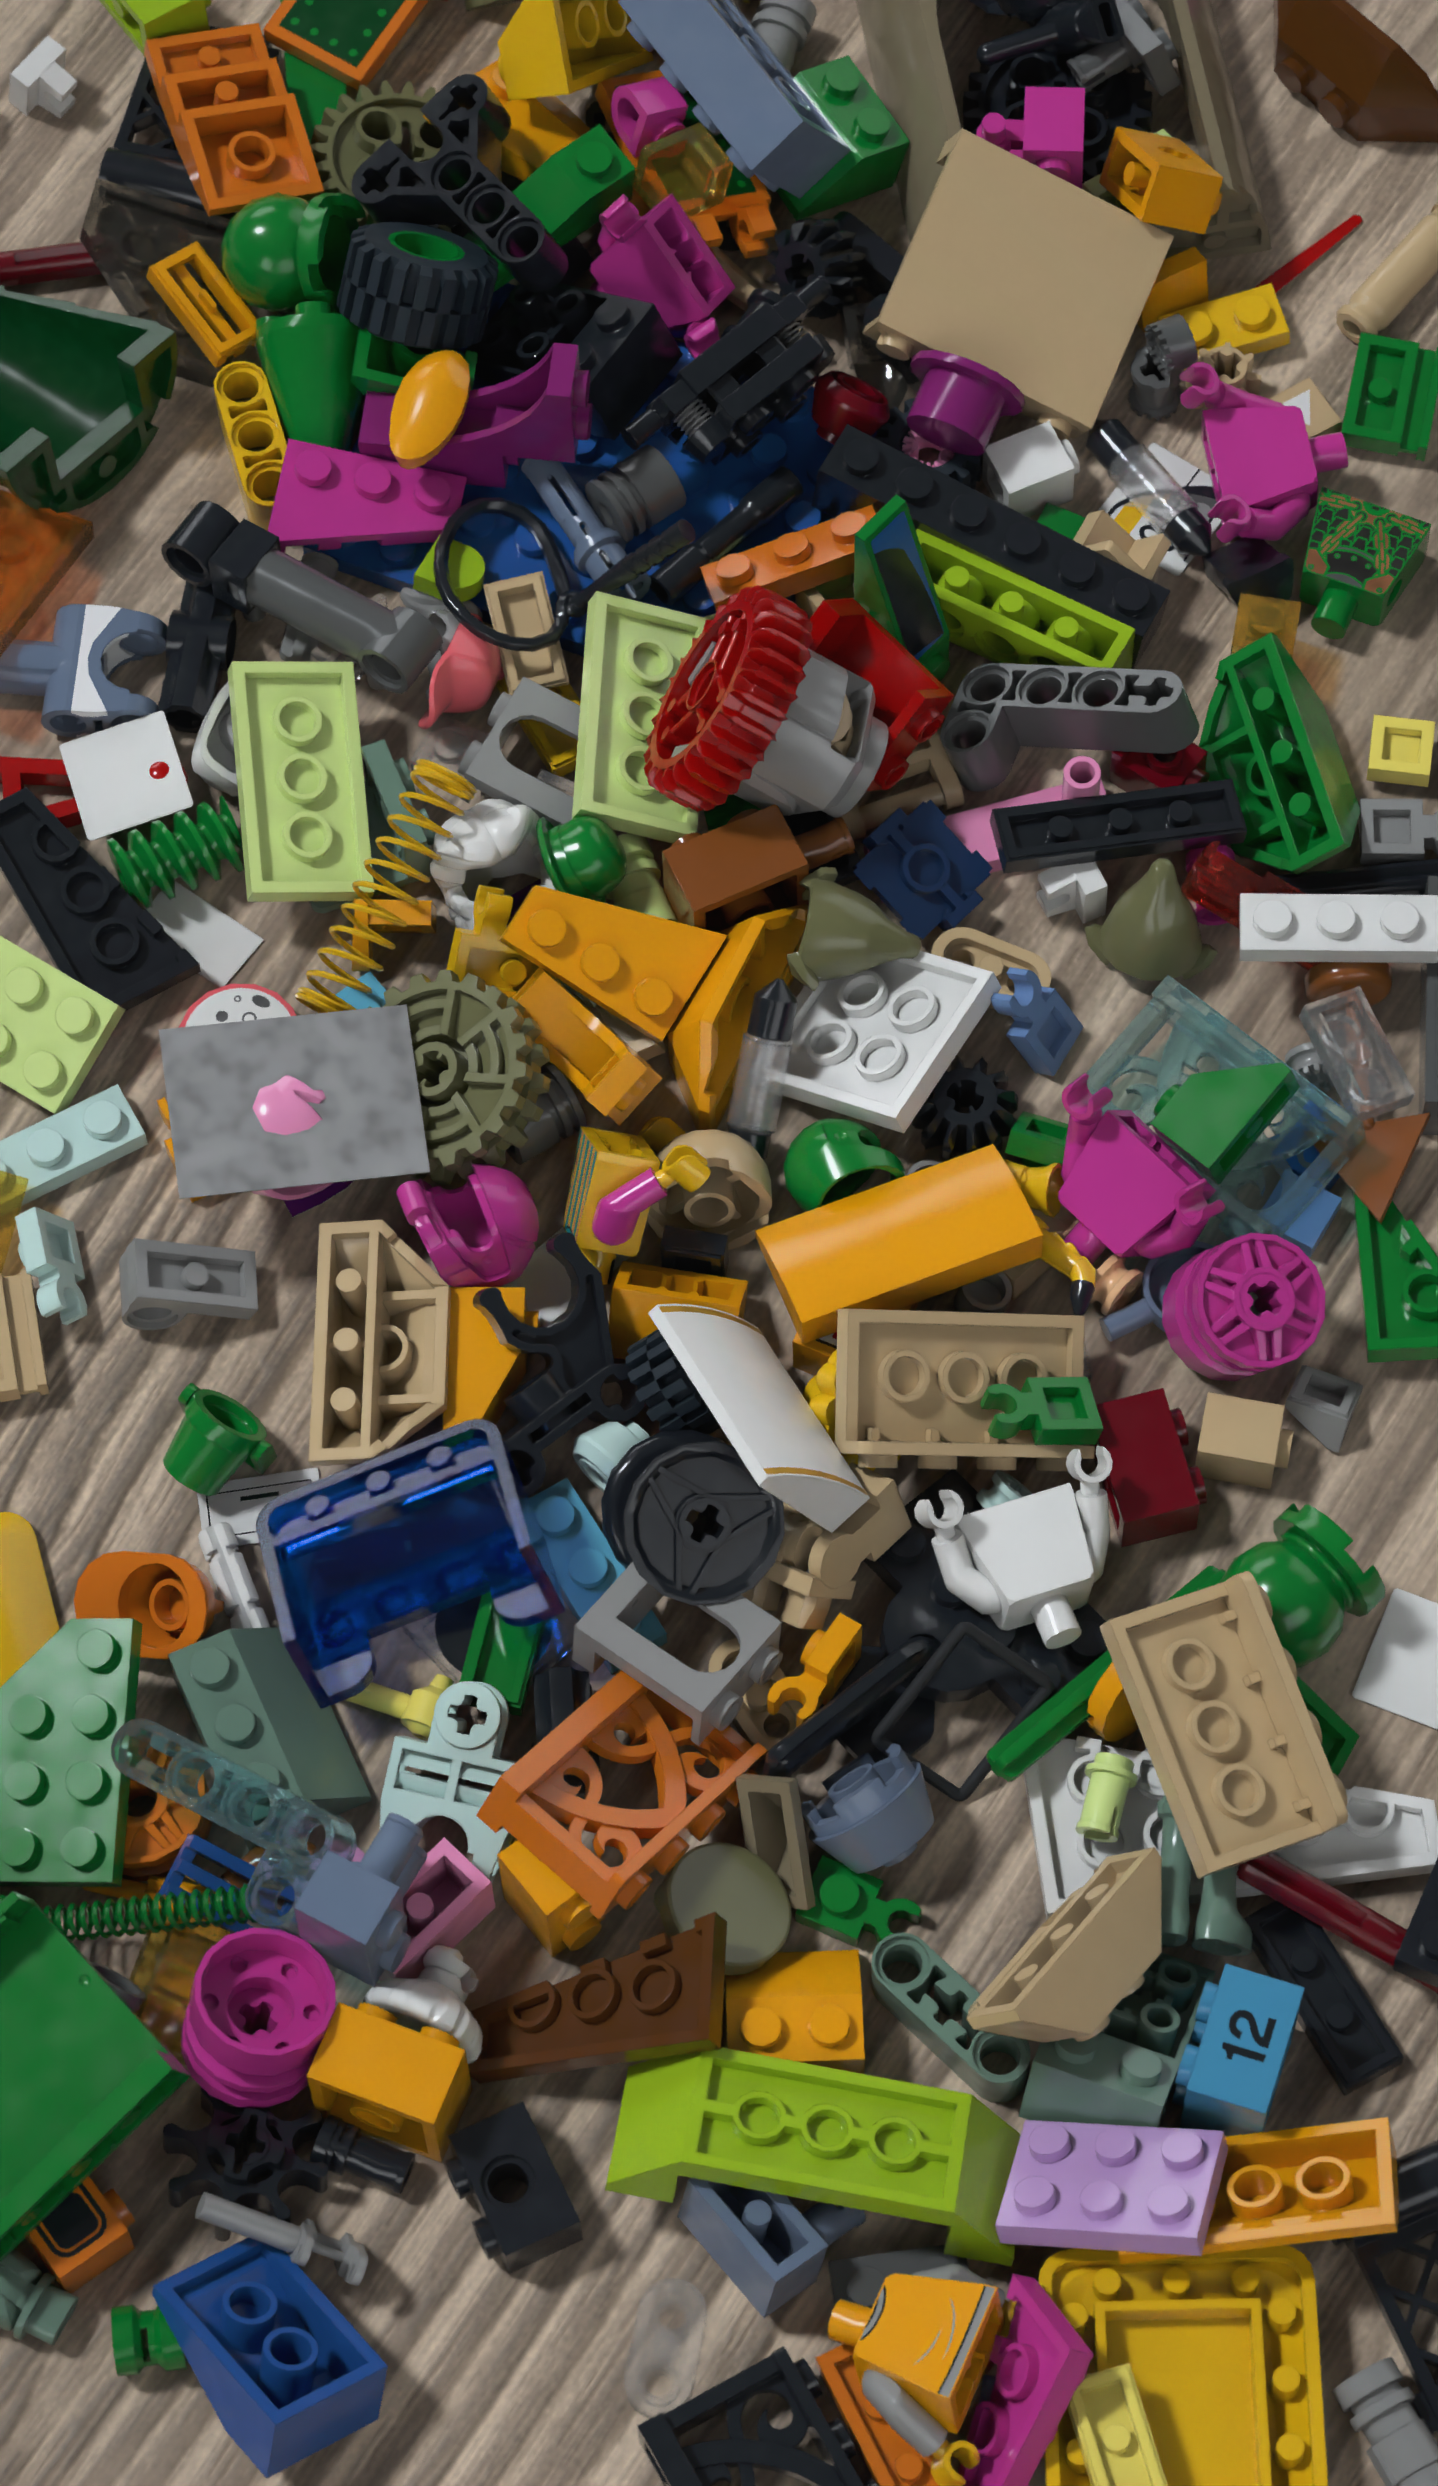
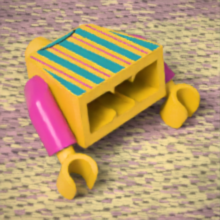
M657 1116L649 1119L639 1131L638 1136L580 1126L563 1229L565 1232L574 1235L581 1252L601 1272L603 1285L611 1283L616 1254L630 1257L637 1256L650 1206L668 1195L665 1188L675 1180L689 1193L694 1192L706 1182L711 1174L710 1168L706 1166L707 1160L695 1149L687 1145L674 1147L667 1154L662 1168L659 1170L661 1162L652 1149L658 1154L675 1137L686 1134L670 1118Z

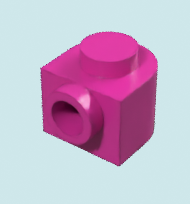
M665 77L627 84L615 89L611 101L613 122L619 136L634 158L660 151H671L681 145L687 137L688 132L683 124V120L686 117L688 105L684 95L674 88Z

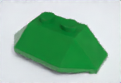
M1270 632L1219 662L1215 678L1219 682L1208 706L1199 747L1207 751L1205 770L1210 774L1209 782L1233 779L1247 827L1244 843L1231 844L1234 854L1299 875L1351 846L1361 809L1324 704L1277 635Z

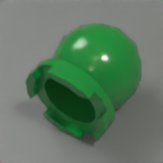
M281 193L252 199L229 222L221 243L222 269L235 293L250 306L282 314L295 311V306L301 302L323 301L331 305L332 313L341 314L337 307V298L351 234L360 227L357 218L367 217L365 209L356 197L346 193H322L312 198L311 201Z
M1293 1503L1273 1521V1530L1278 1541L1261 1542L1234 1558L1219 1583L1245 1571L1253 1574L1257 1585H1260L1266 1591L1272 1606L1271 1620L1282 1647L1289 1651L1294 1659L1296 1668H1302L1329 1651L1343 1631L1345 1611L1358 1617L1367 1615L1385 1598V1586L1374 1565L1363 1573L1353 1558L1344 1550L1353 1542V1539L1343 1529L1313 1506L1306 1504L1298 1510Z

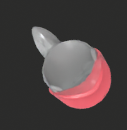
M402 588L400 598L405 607L413 609L426 617L441 634L443 641L440 651L427 665L431 676L430 687L426 691L429 708L420 718L418 726L421 729L430 728L442 713H466L482 708L491 697L498 681L505 677L503 667H501L499 647L477 637L459 623L444 605L443 600L412 588ZM470 600L462 602L467 610L483 623L481 610Z

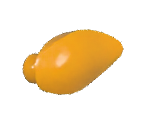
M443 350L426 355L410 369L400 384L392 407L389 439L391 451L398 464L404 469L417 468L435 457L450 441L463 418L469 399L471 381L469 365L458 352Z

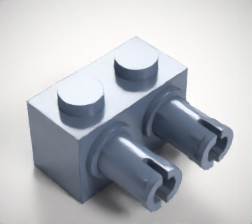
M389 1813L361 1862H351L327 1850L293 1907L300 1938L306 1940L325 1958L327 1963L375 1987L384 1970L393 1973L398 1968L411 1942V1936L406 1934L408 1931L407 1915L404 1912L402 1899L427 1859L426 1852L418 1846L423 1838L421 1828L403 1816Z
M690 2178L687 2182L677 2216L763 2318L815 2283L828 2246L854 2227H859L866 2221L864 2210L818 2202L801 2214L785 2195Z

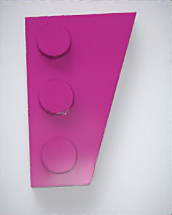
M1017 2274L1012 2275L1006 2298L1017 2302L1008 2336H995L989 2359L997 2364L994 2387L990 2401H983L976 2405L967 2437V2442L973 2444L978 2449L980 2461L972 2469L966 2468L960 2462L958 2474L962 2475L966 2481V2484L963 2486H1028L1047 2446L1055 2438L1058 2424L1076 2388L1084 2380L1088 2365L1094 2355L1036 2278Z

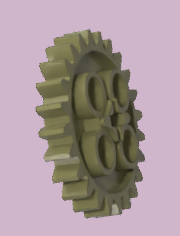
M385 80L382 81L379 95H374L363 84L359 86L356 101L342 94L339 97L336 110L327 107L324 110L321 125H315L310 143L325 191L324 193H346L354 196L351 187L354 173L388 139L400 149L403 135L402 127H406L410 131L408 158L416 162H423L434 157L441 149L443 138L423 118L424 114L420 109L436 95L435 88L430 87L423 97L415 95L412 82L406 81L402 93H394L391 85ZM366 210L367 217L357 218L360 227L376 223ZM439 225L437 229L454 234L462 225H456L453 229L445 225Z

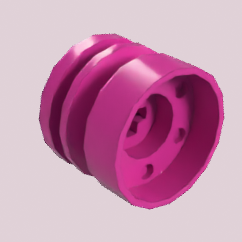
M1248 1233L1191 1256L1173 1273L1163 1295L1162 1324L1170 1347L1188 1368L1212 1380L1238 1381L1296 1360L1315 1342L1325 1319V1289L1317 1267L1299 1246L1273 1234ZM1254 1292L1258 1297L1254 1304V1307L1259 1312L1256 1315L1250 1310L1254 1302L1252 1296L1248 1294Z
M249 1928L226 1935L205 1953L194 1976L190 1992V2002L186 2008L185 2019L182 2024L181 2054L191 2077L210 2096L236 2107L267 2108L291 2100L308 2085L306 2076L336 2008V1982L325 1958L306 1940L280 1929Z

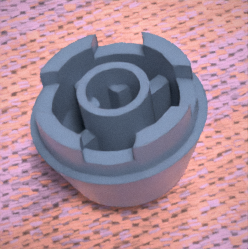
M891 1744L886 1750L889 1757L875 1763L867 1752L844 1765L822 1782L828 1791V1795L816 1806L812 1800L803 1802L801 1805L802 1817L810 1827L809 1839L855 1873H865L883 1865L884 1867H890L901 1862L917 1848V1842L930 1830L934 1823V1815L921 1764L916 1761H910L898 1744Z

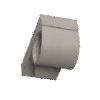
M134 1238L120 1257L122 1321L131 1328L139 1330L166 1329L178 1324L188 1313L250 1320L258 1311L255 1251Z

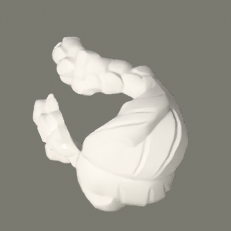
M486 799L477 803L469 810L464 811V816L460 817L456 814L445 821L442 828L451 832L453 838L449 839L438 833L434 837L433 851L441 855L442 860L432 859L430 873L444 895L446 905L449 907L450 918L455 920L457 928L474 929L473 909L478 886H486L493 878L524 873L541 879L539 886L555 890L545 868L539 848L536 825L540 818L526 805H513L511 802L502 799Z

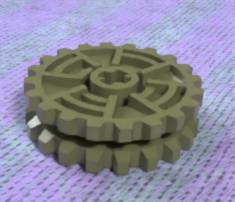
M439 970L436 980L433 982L421 973L410 977L409 989L403 992L392 986L384 992L386 1004L383 1007L407 1004L430 1167L429 1173L410 1174L408 1176L416 1180H423L427 1174H430L432 1181L435 1183L450 1185L456 1173L462 1179L468 1181L467 1175L474 1173L471 1164H491L501 1167L507 1163L505 1150L511 1145L521 1149L529 1140L524 1132V1128L528 1122L540 1121L544 1110L536 1104L539 1094L549 1092L551 1079L541 1074V1066L550 1061L549 1051L542 1044H535L536 1038L542 1033L538 1023L531 1018H523L526 1008L512 997L508 998L506 994L494 985H485L483 979L467 973L460 982L458 975L453 971Z

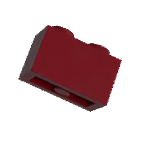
M1163 1388L1096 1404L1103 1425V1431L1096 1445L1090 1446H1095L1094 1460L1096 1467L1098 1462L1096 1446L1105 1447L1113 1460L1109 1476L1101 1481L1103 1489L1107 1491L1108 1506L1121 1548L1195 1530L1197 1528L1199 1507L1207 1503V1494L1199 1467L1193 1466L1188 1468L1182 1447L1189 1445V1438L1180 1408L1170 1410Z

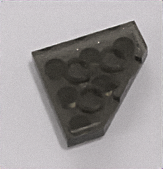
M97 178L79 237L80 241L128 316L157 321L161 326L175 331L178 352L176 377L214 388V379L217 373L225 365L232 363L233 355L227 357L225 364L215 369L148 281L146 275L150 266L198 241L229 282L222 269L221 243L230 219L218 215L208 216L205 211ZM189 262L184 264L199 286L205 289L217 304L216 308L234 332L239 334L240 329L193 267Z

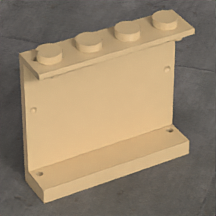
M962 128L944 144L937 164L943 166L938 181L881 312L877 318L865 326L862 334L876 340V347L881 352L899 360H909V357L913 358L921 350H937L978 362L998 372L1016 385L1025 398V405L1020 413L1036 420L1035 426L1050 421L1060 440H1068L1069 437L1075 439L1092 429L1174 236L1149 223L1141 222L1136 216Z

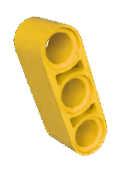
M236 361L225 365L214 379V392L219 422L248 520L268 531L274 501H264L263 499L276 496L287 443L265 373L254 363ZM240 398H251L246 402H235V400ZM254 447H266V449L261 451H249Z

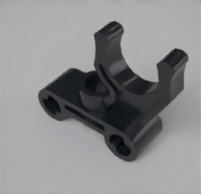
M568 1232L552 1236L546 1244L547 1252L565 1267L571 1280V1299L566 1312L556 1323L547 1327L534 1328L519 1322L508 1311L501 1291L495 1287L482 1289L473 1297L474 1307L488 1320L501 1345L522 1354H539L545 1359L546 1363L542 1372L526 1381L504 1400L519 1423L487 1446L477 1458L475 1479L480 1489L486 1495L497 1500L525 1498L535 1493L542 1485L546 1475L545 1460L541 1451L586 1417L599 1424H604L608 1421H627L637 1416L645 1405V1401L639 1402L635 1394L639 1390L638 1386L630 1382L628 1372L632 1371V1369L624 1363L614 1364L601 1272L585 1257L578 1247L574 1235ZM617 1382L622 1390L620 1405L606 1406L601 1398L602 1384ZM506 1453L515 1456L521 1465L514 1472L515 1478L518 1481L514 1487L507 1486L500 1477V1474L506 1469V1464L502 1459Z

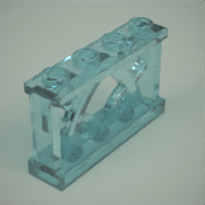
M1167 975L1152 992L1153 998L1087 1071L1086 1074L1089 1075L1087 1080L1088 1090L1092 1095L1104 1086L1111 1090V1086L1117 1078L1131 1072H1143L1157 1077V1088L1148 1083H1138L1126 1089L1127 1094H1137L1143 1099L1141 1107L1132 1112L1149 1127L1152 1120L1156 1117L1153 1112L1161 1096L1175 1084L1182 1086L1190 1076L1183 1073L1184 1066L1193 1072L1200 1073L1197 1063L1203 1057L1214 1058L1219 1064L1218 1070L1273 1063H1283L1293 1072L1300 1088L1282 1108L1284 1112L1283 1119L1278 1123H1270L1268 1125L1275 1136L1268 1138L1262 1132L1223 1179L1220 1186L1179 1155L1216 1190L1206 1202L1210 1204L1219 1199L1223 1201L1225 1205L1224 1211L1215 1216L1221 1220L1219 1228L1230 1240L1248 1233L1273 1234L1282 1237L1348 1160L1351 1162L1367 1144L1363 1122L1170 975ZM1166 1023L1173 1027L1164 1048L1161 1062L1138 1056ZM1110 1101L1101 1109L1102 1116L1107 1110L1122 1109L1118 1108L1113 1104L1112 1101ZM1319 1140L1327 1144L1324 1150L1296 1180L1286 1159L1299 1154ZM1272 1165L1282 1179V1193L1278 1202L1267 1209L1261 1210L1246 1207L1237 1197L1239 1188L1244 1184L1252 1183L1260 1189L1262 1197L1265 1192L1266 1181L1261 1168Z

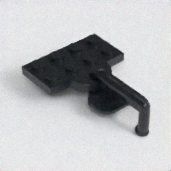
M951 1469L904 1506L912 1527L875 1562L867 1558L863 1560L896 1594L888 1604L879 1638L881 1647L862 1645L861 1658L830 1702L826 1705L822 1703L815 1714L769 1750L762 1775L792 1778L795 1771L835 1740L855 1759L867 1752L875 1763L888 1758V1755L877 1749L872 1743L871 1738L874 1729L954 1627L961 1622L974 1624L1048 1675L1053 1681V1691L1047 1698L1049 1700L1108 1650L1099 1628L1106 1621L1087 1602L1081 1608L1073 1610L1082 1630L1081 1635L1066 1646L1048 1649L1044 1645L1035 1622L1008 1631L1002 1630L997 1627L990 1615L981 1614L949 1592L945 1586L931 1543L932 1538L936 1536L935 1531L919 1524L915 1518L914 1509L919 1500L928 1499L933 1506L934 1515L939 1520L944 1513V1505L940 1499L939 1490H952L960 1496L964 1506L963 1515L984 1509L976 1498L978 1492L955 1469ZM965 1635L885 1738L893 1744L900 1745L905 1752L913 1756L932 1739L935 1701L941 1703L968 1701L990 1690L1017 1716L1040 1686Z

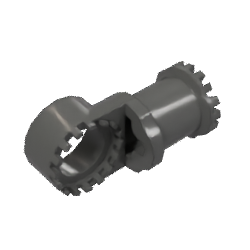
M1180 314L1169 316L1145 327L1147 332L1145 333L1147 338L1146 345L1137 350L1135 358L1131 363L1130 373L1133 385L1128 393V401L1131 404L1130 408L1133 411L1136 410L1139 417L1146 414L1150 420L1152 417L1156 418V421H1161V417L1168 419L1171 413L1175 414L1180 403V395L1182 394L1180 388L1182 380H1180L1179 375L1184 372V369L1198 362V352L1194 337L1187 322Z

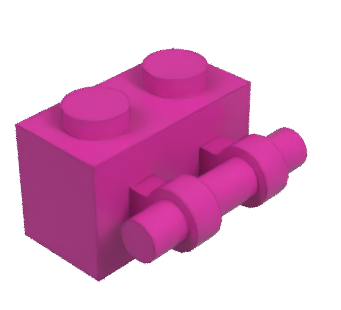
M1025 87L1024 120L1004 119L999 113L985 115L982 124L977 128V136L1082 189L1085 88Z

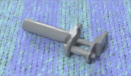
M204 2192L199 2200L195 2218L287 2251L292 2263L305 2266L311 2253L315 2252L334 2259L338 2275L343 2277L347 2283L358 2286L365 2274L368 2255L364 2245L355 2242L353 2236L349 2233H345L339 2241L318 2233L314 2221L308 2218L299 2227Z

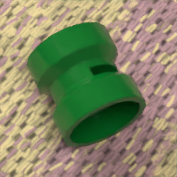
M134 2305L112 2307V2343L118 2376L139 2374L145 2366L160 2365L165 2371L188 2368V2360L158 2306L153 2310L140 2311ZM144 2328H147L148 2348H146Z

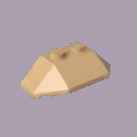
M383 1220L319 1223L309 1463L311 1466L376 1463L447 1410L451 1289Z
M1155 1847L1106 1857L1093 1871L1094 1875L1083 1887L1074 1891L1038 1928L969 2007L966 2019L974 2030L1041 2043L1074 2038L1075 2041L1081 2042L1102 2032L1110 2022L1108 2015L1123 1998L1131 1995L1141 1987L1145 1980L1144 1972L1161 1954L1162 1858Z

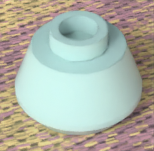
M628 1420L624 1425L617 1421H608L579 1434L575 1438L573 1458L589 1480L604 1492L611 1470L633 1445L650 1436L632 1420Z

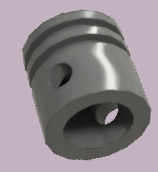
M648 444L612 466L609 471L606 470L601 473L597 479L593 478L585 484V493L590 506L603 525L617 530L625 539L626 544L634 539V536L638 537L644 533L646 528L650 529L686 505L685 491L676 472L661 452Z
M550 1062L541 1066V1074L551 1079L549 1092L539 1094L536 1104L544 1110L539 1122L527 1123L524 1132L529 1140L521 1149L511 1145L506 1150L519 1165L558 1144L560 1137L563 1139L570 1137L574 1134L573 1129L580 1131V1126H587L584 1111L573 1089L558 1068Z

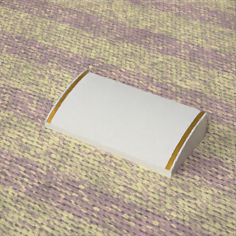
M657 1304L648 1313L758 1486L831 1533L870 1498L758 1327L728 1312L698 1305Z

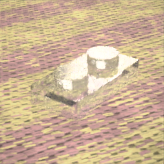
M1360 986L1304 1005L1299 1018L1353 1124L1410 1104L1415 1092Z

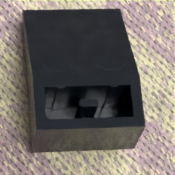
M562 283L544 292H531L521 284H518L486 324L482 340L478 344H472L466 349L478 353L475 374L496 385L529 370L548 353L553 343L578 345L580 369L590 370L588 403L592 404L590 434L611 440H616L620 435V430L628 425L683 356L653 303Z

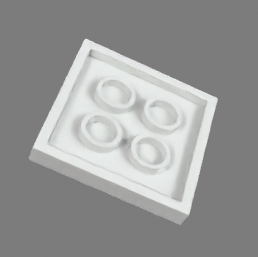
M919 951L918 956L913 959L901 958L877 965L848 977L820 981L815 992L804 986L796 998L798 1005L791 1040L788 1042L767 1040L746 1072L755 1087L905 1133L990 1006L992 995L998 993L1002 987L992 971Z

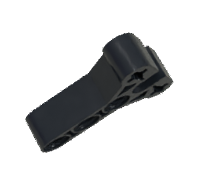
M465 74L454 78L420 109L443 138L441 149L434 157L423 162L413 161L388 139L354 173L351 182L352 193L376 223L404 222L420 225H462L524 288L531 292H544L552 289L560 283L566 274L568 257L542 222L501 182L502 142L509 134L511 117L485 81L477 75Z

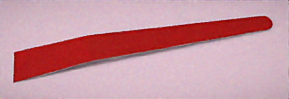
M1353 215L1261 281L1256 287L1272 283L1275 293H1278L1360 225L1362 217Z

